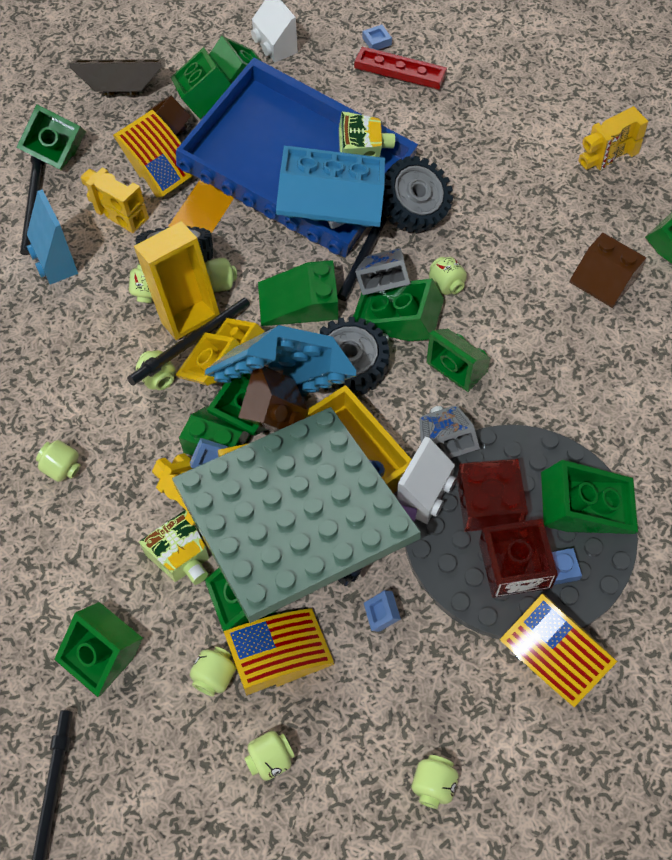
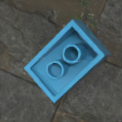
M43 189L37 191L27 231L31 244L26 247L32 260L38 259L39 261L35 263L40 277L46 276L51 285L78 274L61 225Z

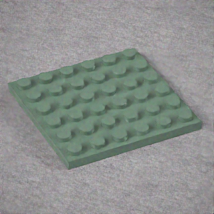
M331 407L172 478L176 490L250 623L420 539V530Z

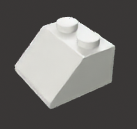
M265 0L252 18L253 30H251V35L254 42L262 46L264 54L270 56L274 62H278L298 53L296 17L281 0Z
M426 436L398 483L397 500L401 505L416 508L415 519L428 524L432 515L438 516L444 503L441 498L445 492H451L457 478L453 476L455 464Z

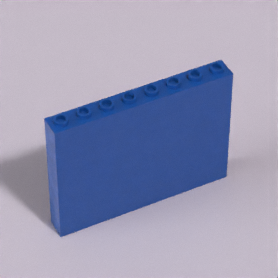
M255 57L176 149V166L182 171L190 173L201 179L202 182L218 188L224 194L238 199L247 207L260 211L269 219L280 222L289 230L302 234L311 242L322 245L333 254L346 258L366 229L365 226L345 223L331 229L328 221L325 220L314 221L308 218H288L283 215H276L284 146L340 152L339 123L341 112L362 114ZM381 125V133L395 134L394 149L382 148L380 157L385 158L386 173L399 159L402 158L403 160L408 156L412 159L416 154L418 144Z

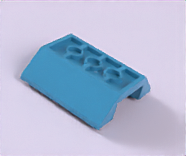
M284 146L276 215H283L288 218H308L314 221H333L339 224L350 223L365 227H380L385 185V158Z
M280 325L233 348L205 370V375L214 377V381L230 383L234 378H241V375L252 373L253 370L264 368V365H268V368L275 371L283 370V375L294 379L302 397L307 396L309 392H319L321 388H331L332 384H343L345 380L356 377V369L332 336Z

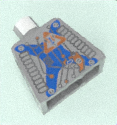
M401 248L365 257L355 271L362 295L410 284Z
M435 406L430 410L429 414L419 418L421 443L425 436L430 438L449 459L480 449L474 425L458 406H451L445 409L441 406Z

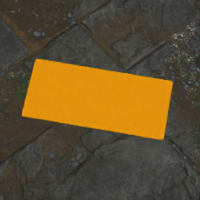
M200 179L168 227L182 221L186 226H191V228L199 227V229L205 228L212 233L234 197L224 194L218 188L206 184Z

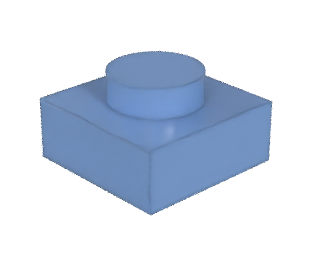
M382 24L362 31V38L371 49L379 50L392 45V37Z
M200 438L190 461L191 468H196L218 458V450L228 447Z
M573 548L544 553L543 562L549 582L553 578L550 576H555L551 585L581 579L582 574Z
M384 590L364 602L371 631H382L401 620L392 591Z

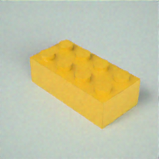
M182 221L134 246L160 321L175 340L203 326L220 314L198 238Z
M346 385L307 409L306 418L331 407L367 458L383 464L385 472L382 479L394 494L398 490V483L412 459Z

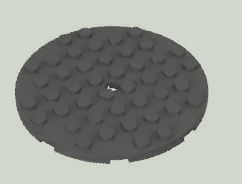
M497 425L475 430L480 449L450 458L455 464L453 476L457 479L451 492H445L441 500L444 503L438 516L432 515L428 524L417 519L414 521V524L421 532L420 539L405 546V551L418 583L436 602L435 604L449 617L463 626L491 638L500 640L541 594L546 595L581 628H587L614 605L629 582L637 556L638 536L637 533L565 532L544 527L541 472L561 460L608 472L612 471L584 446L553 431L526 425ZM513 460H515L511 475H505L510 474ZM462 464H470V465H464V466H463V471H462V476H461L462 479H460ZM474 465H501L494 467L508 471L502 472L501 476L466 478L471 477L468 476L467 472L474 471L472 469ZM483 471L481 474L490 473V471ZM523 522L527 532L524 534L513 532L511 525ZM573 548L582 574L581 579L551 585L548 588L550 585L549 578H544L548 577L543 562L544 553ZM538 578L544 579L542 583L534 586L537 588L525 590L527 592L520 591L521 593H517L515 591L513 592L515 594L507 593L510 589L506 588L509 585L506 583ZM500 584H503V585H501V587H500V589H499V592H498V595L496 596L497 591H498V588H499V585H500Z

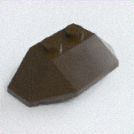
M165 59L73 60L69 63V67L95 92H102V95H116V92H125V95H138L139 91H142L165 65Z

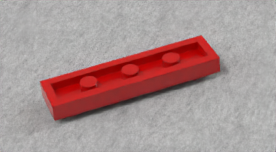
M363 46L354 61V68L439 90L447 73V67Z

